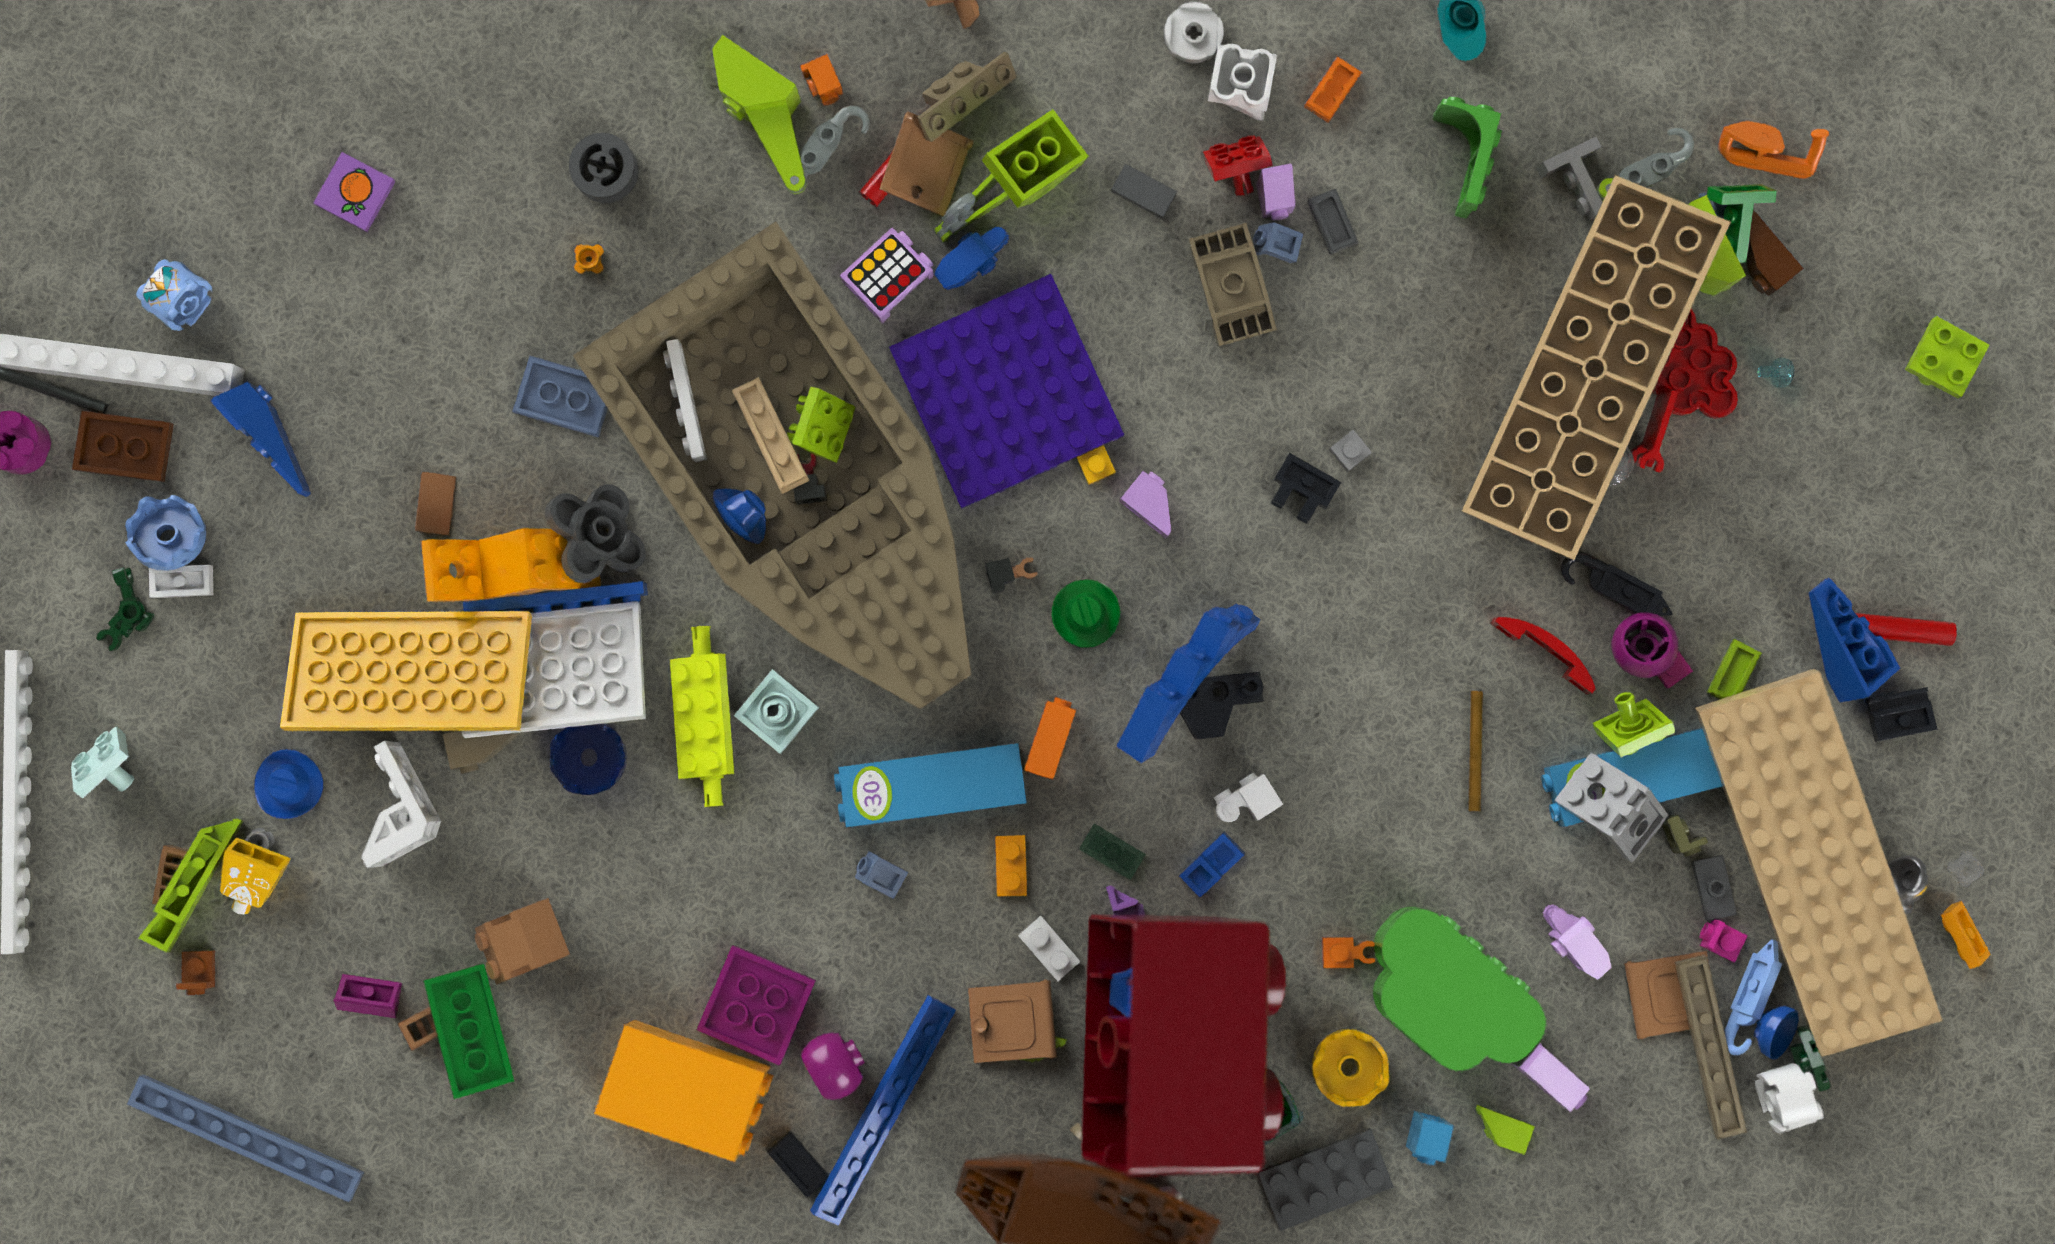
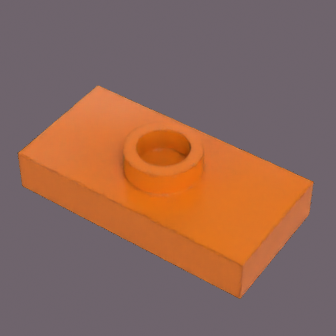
M1337 56L1306 102L1304 108L1329 123L1362 72Z

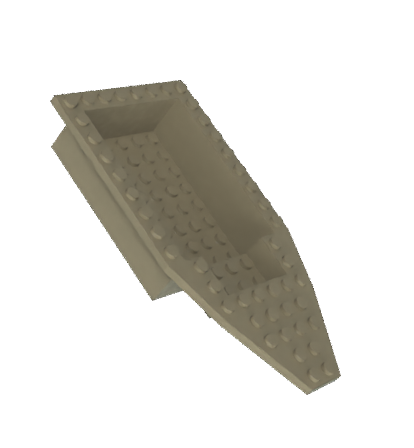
M777 222L772 223L572 355L725 584L800 642L920 710L971 676L955 543L928 445ZM678 339L682 344L707 460L695 462L691 455L686 456L682 438L687 437L685 426H679L676 409L681 407L679 398H674L672 395L670 380L674 379L672 368L667 369L663 351L668 350L666 341ZM759 377L786 434L787 432L795 434V431H791L788 428L791 424L799 423L801 414L797 412L796 404L805 405V403L799 402L798 399L803 395L808 396L810 387L822 389L856 406L838 462H831L816 455L817 464L814 467V474L817 476L818 485H824L826 489L827 501L797 505L794 489L783 494L781 493L732 392L733 389ZM792 444L796 454L800 455L801 463L809 464L811 462V453ZM716 489L750 490L761 499L766 509L764 513L766 530L761 543H751L743 539L726 525L714 504L713 492Z

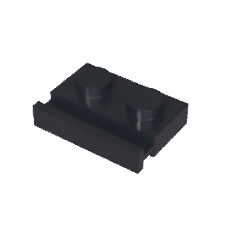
M1928 687L1865 699L1869 708L1868 715L1875 742L1938 730L1931 700H1929L1927 694Z

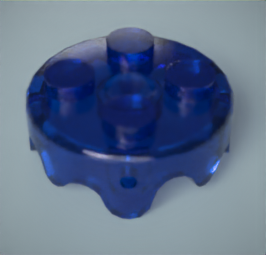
M605 723L566 727L556 734L550 743V770L563 788L574 794L595 795L611 789L618 783L627 765V751L622 737L614 728ZM587 749H593L597 754V761L592 766H586L582 762V754Z

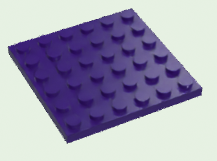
M1052 274L889 347L961 509L1124 437L1123 430Z

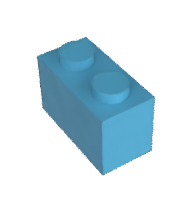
M1414 1111L1406 1147L1412 1152V1156L1417 1157V1160L1430 1165H1435L1436 1160L1445 1162L1454 1126L1444 1118Z

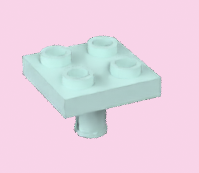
M772 669L734 716L778 753L782 754L819 707Z
M117 726L110 732H103L87 753L81 752L71 764L73 791L81 798H84L104 779L118 788L120 792L126 790L132 784L134 776L119 766L129 756L126 735Z

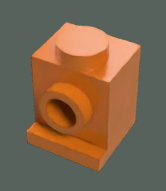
M827 54L800 65L804 78L810 77L806 82L813 97L819 95L824 106L831 105L839 100V95L843 94L842 86Z

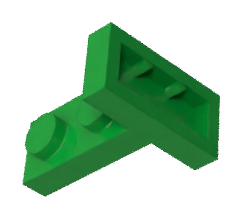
M1762 184L1708 187L1707 197L1709 200L1720 205H1727L1723 218L1729 221L1730 225L1725 234L1739 262L1744 263L1747 259L1754 203H1775L1777 190Z

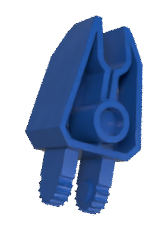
M995 226V228H992V230H989L982 236L977 232L974 234L972 232L967 233L958 241L959 245L942 258L934 275L944 288L950 290L964 286L978 276V272L982 276L988 274L996 267L995 263L998 261V258L995 254L1004 248V245L1009 243L1008 232L1003 227Z

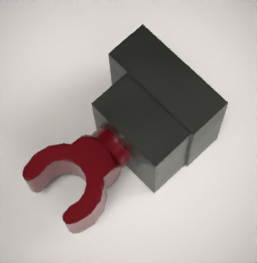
M812 453L809 464L801 463L809 481L794 488L797 505L827 501L826 489L824 485H818L817 476L814 474L817 458Z

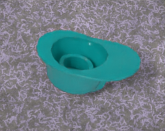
M1440 0L1437 10L1444 44L1458 60L1469 61L1477 58L1483 52L1486 44L1485 7L1482 1Z

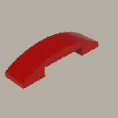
M1496 617L1490 622L1491 625L1513 641L1519 640L1525 634L1567 665L1569 668L1562 677L1586 695L1593 694L1596 690L1594 682L1582 661L1566 644L1548 631L1529 622L1509 617Z

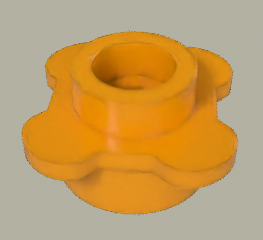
M582 244L576 246L574 250L577 262L574 265L576 272L579 274H583L585 271H593L595 274L601 273L604 269L601 263V256L604 254L602 246ZM587 257L592 258L590 262H588L586 259Z

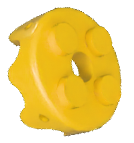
M1356 1029L1334 1031L1326 1036L1314 1051L1312 1058L1313 1079L1321 1093L1334 1104L1342 1107L1364 1106L1369 1104L1388 1086V1056L1378 1041L1363 1031ZM1346 1059H1354L1357 1062L1358 1068L1353 1075H1344L1341 1070V1065Z

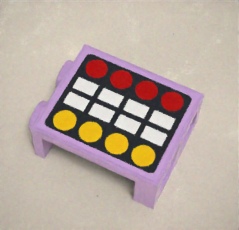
M893 227L840 275L842 282L881 323L891 316L889 311L926 277L930 280L934 276L931 269L933 266L931 260L923 252L918 255L911 248L913 245L912 240L903 231L897 233Z

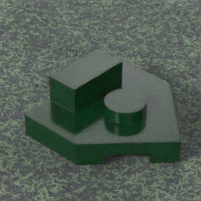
M1806 1025L1798 1027L1796 1030L1801 1043L1789 1046L1795 1064L1800 1067L1803 1073L1809 1072L1813 1075L1819 1092L1828 1090L1831 1087L1828 1076L1826 1077L1825 1064L1817 1047L1815 1048L1814 1036Z

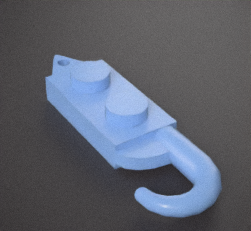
M1773 939L1757 954H1752L1731 1005L1733 1010L1724 1033L1729 1053L1732 1055H1741L1749 1049L1752 1043L1751 1039H1747L1743 1045L1736 1047L1734 1045L1735 1036L1740 1025L1751 1026L1757 1020H1760L1782 967V963L1779 962L1778 942Z

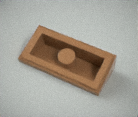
M422 472L415 531L427 534L450 535L456 484L455 476Z

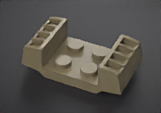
M1247 223L1190 238V251L1195 268L1198 270L1212 319V328L1217 346L1276 331L1277 328Z

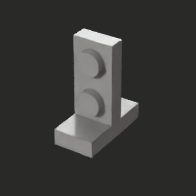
M1597 136L1542 162L1537 167L1541 178L1561 169L1564 170V182L1569 189L1574 190L1578 198L1576 206L1582 216L1586 215L1589 221L1596 218L1603 202L1582 159L1593 155L1601 148Z

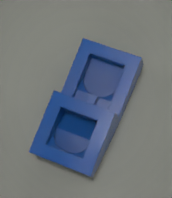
M1224 831L1179 877L1201 897L1245 855V852Z

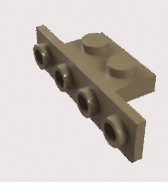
M1004 51L983 68L967 61L954 66L951 72L943 78L934 81L931 87L922 93L925 103L931 105L929 109L917 117L926 140L933 142L1016 78L1015 70L1007 52Z

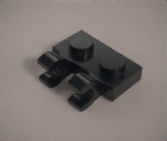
M1289 453L1274 478V481L1281 484L1270 504L1281 509L1291 491L1299 494L1307 500L1296 518L1307 524L1317 506L1323 509L1328 507L1341 482Z

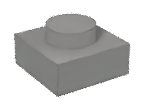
M1354 429L1329 449L1347 472L1372 453Z

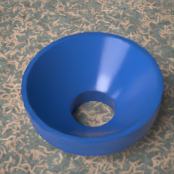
M1780 1006L1762 1014L1760 1020L1757 1021L1754 1036L1757 1038L1759 1049L1763 1055L1776 1060L1789 1047L1799 1022V1013L1796 1009Z

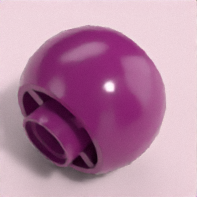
M1637 613L1627 617L1617 626L1612 636L1611 650L1614 660L1624 672L1639 678H1651L1662 674L1673 665L1677 658L1679 642L1676 631L1665 618L1653 613ZM1646 629L1654 631L1662 640L1658 642L1654 635L1646 632ZM1639 630V634L1635 635L1631 644H1629L1628 640H1624L1629 633ZM1642 642L1650 645L1652 652L1646 655L1640 654L1636 650V645ZM1657 651H1665L1661 658L1653 661Z
M824 1033L812 1039L803 1049L801 1058L824 1099L836 1100L849 1096L861 1084L863 1075L859 1066L863 1065L865 1061L852 1039L845 1043L839 1033Z

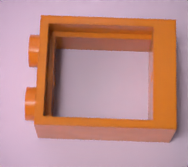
M1057 697L1054 698L1053 702L1047 700L1024 771L1050 780L1054 779L1076 710L1071 708L1072 702Z

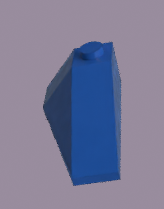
M246 382L211 399L212 404L237 431L240 430L246 436L253 438L251 445L257 452L259 451L267 459L269 457L273 459L270 463L272 467L298 494L305 497L311 494L276 408L269 402L273 397L262 385L256 387Z

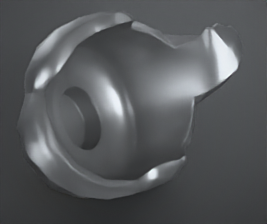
M1904 855L1891 861L1888 867L1904 912L1907 914L1911 913L1914 908V902L1918 901L1925 892L1928 885V876L1926 874V865L1921 859L1912 855Z

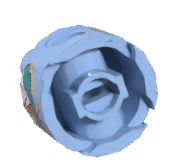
M163 259L156 264L154 273L147 282L138 288L136 296L141 300V305L147 312L153 313L170 329L180 331L183 330L181 325L185 323L189 326L193 325L210 304L211 297L207 293L208 290L212 292V286L208 281L191 272L182 262H169Z

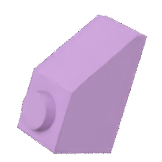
M1292 164L1262 169L1256 186L1263 218L1271 217L1272 221L1288 218L1295 207Z
M1142 471L1121 497L1120 503L1166 539L1171 533L1167 490L1162 486L1165 482L1153 472L1147 474Z

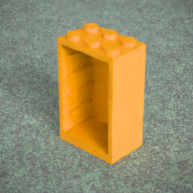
M633 1020L624 1025L594 1114L735 1162L740 1155L744 1156L746 1151L749 1150L754 1133L749 1132L751 1125L755 1126L760 1118L764 1104L759 1103L761 1096H765L768 1093L774 1075L769 1074L771 1068L769 1065Z

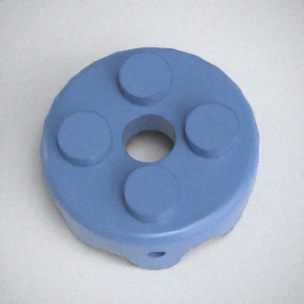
M170 495L169 498L163 500L149 496L142 498L138 503V509L135 514L126 521L128 539L126 545L140 563L155 570L169 571L187 565L198 556L205 544L206 526L201 515L193 504L176 495ZM164 531H175L172 539L168 541L160 540V536Z

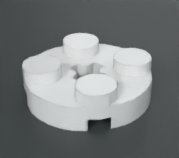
M1199 2L1185 3L1168 17L1164 30L1165 43L1171 55L1187 63L1203 62L1212 58L1217 51L1218 44L1221 45L1224 33L1223 23L1220 17H1217L1208 5ZM1191 26H1196L1197 31L1202 32V36L1190 39V36L1186 35L1185 31H1190Z

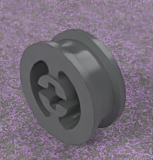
M596 133L585 137L575 146L569 160V172L573 182L586 197L596 202L612 203L623 199L633 190L638 180L639 167L635 155L622 139L612 134ZM620 154L623 158V171L617 180L618 177L612 170L620 171L618 164L614 160L615 155ZM589 158L596 166L604 167L607 163L612 169H603L601 173L597 167L588 164V169L594 176L592 182L585 181L584 170Z

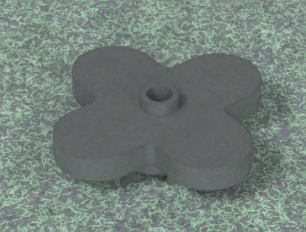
M610 484L600 486L590 494L587 502H584L575 495L563 493L550 500L545 508V518L549 527L567 540L561 563L566 575L576 582L587 583L601 574L605 564L618 572L628 573L640 567L645 560L646 550L642 540L631 532V529H627L625 522L629 513L628 498L617 486Z

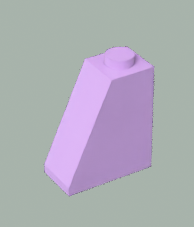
M1539 1043L1525 1058L1511 1063L1569 1112L1574 1108L1576 1110L1579 1109L1587 1100L1588 1096L1586 1093L1590 1088Z

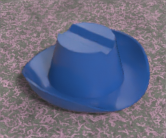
M716 489L713 492L714 504L726 525L743 539L751 543H761L766 530V518L764 515L766 509L761 499L750 490Z
M287 749L273 752L262 762L256 773L254 783L256 800L260 808L272 817L290 819L301 816L318 803L323 791L322 774L317 765L303 753Z

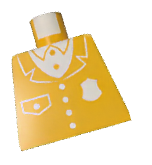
M236 837L224 852L220 892L222 895L234 899L231 908L238 914H248L251 906L261 908L272 894L291 858Z

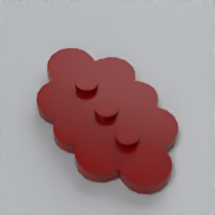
M1690 309L1652 393L1658 394L1660 385L1677 391L1678 394L1672 410L1673 414L1680 416L1689 415L1699 409L1709 418H1723L1733 412L1738 402L1737 391L1729 382L1736 373L1737 360L1731 350L1718 345L1717 333L1711 326L1704 323H1696V316L1692 309Z

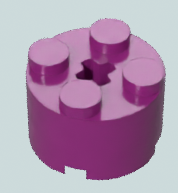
M16 411L0 412V470L21 475L38 470L45 463L51 448V438L48 430L41 422Z

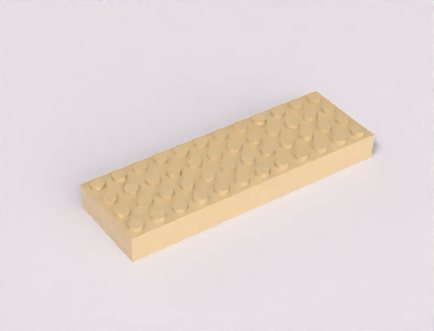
M1615 175L1462 509L1463 513L1566 558L1575 560L1730 225L1729 221Z
M1812 669L1696 707L1699 721L1807 1027L1814 1036L1816 1042L1814 1045L1815 1048H1818L1821 1057L1943 1021L1821 673L1816 669Z

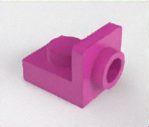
M1714 919L1711 923L1707 922L1703 926L1699 936L1702 939L1700 946L1735 963L1748 935L1726 925L1720 920Z

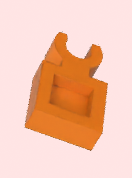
M1322 937L1323 968H1354V959H1359L1365 964H1372L1375 962V958L1364 957L1363 950L1365 947L1375 946V943L1366 940L1360 942L1358 946H1354L1353 937Z

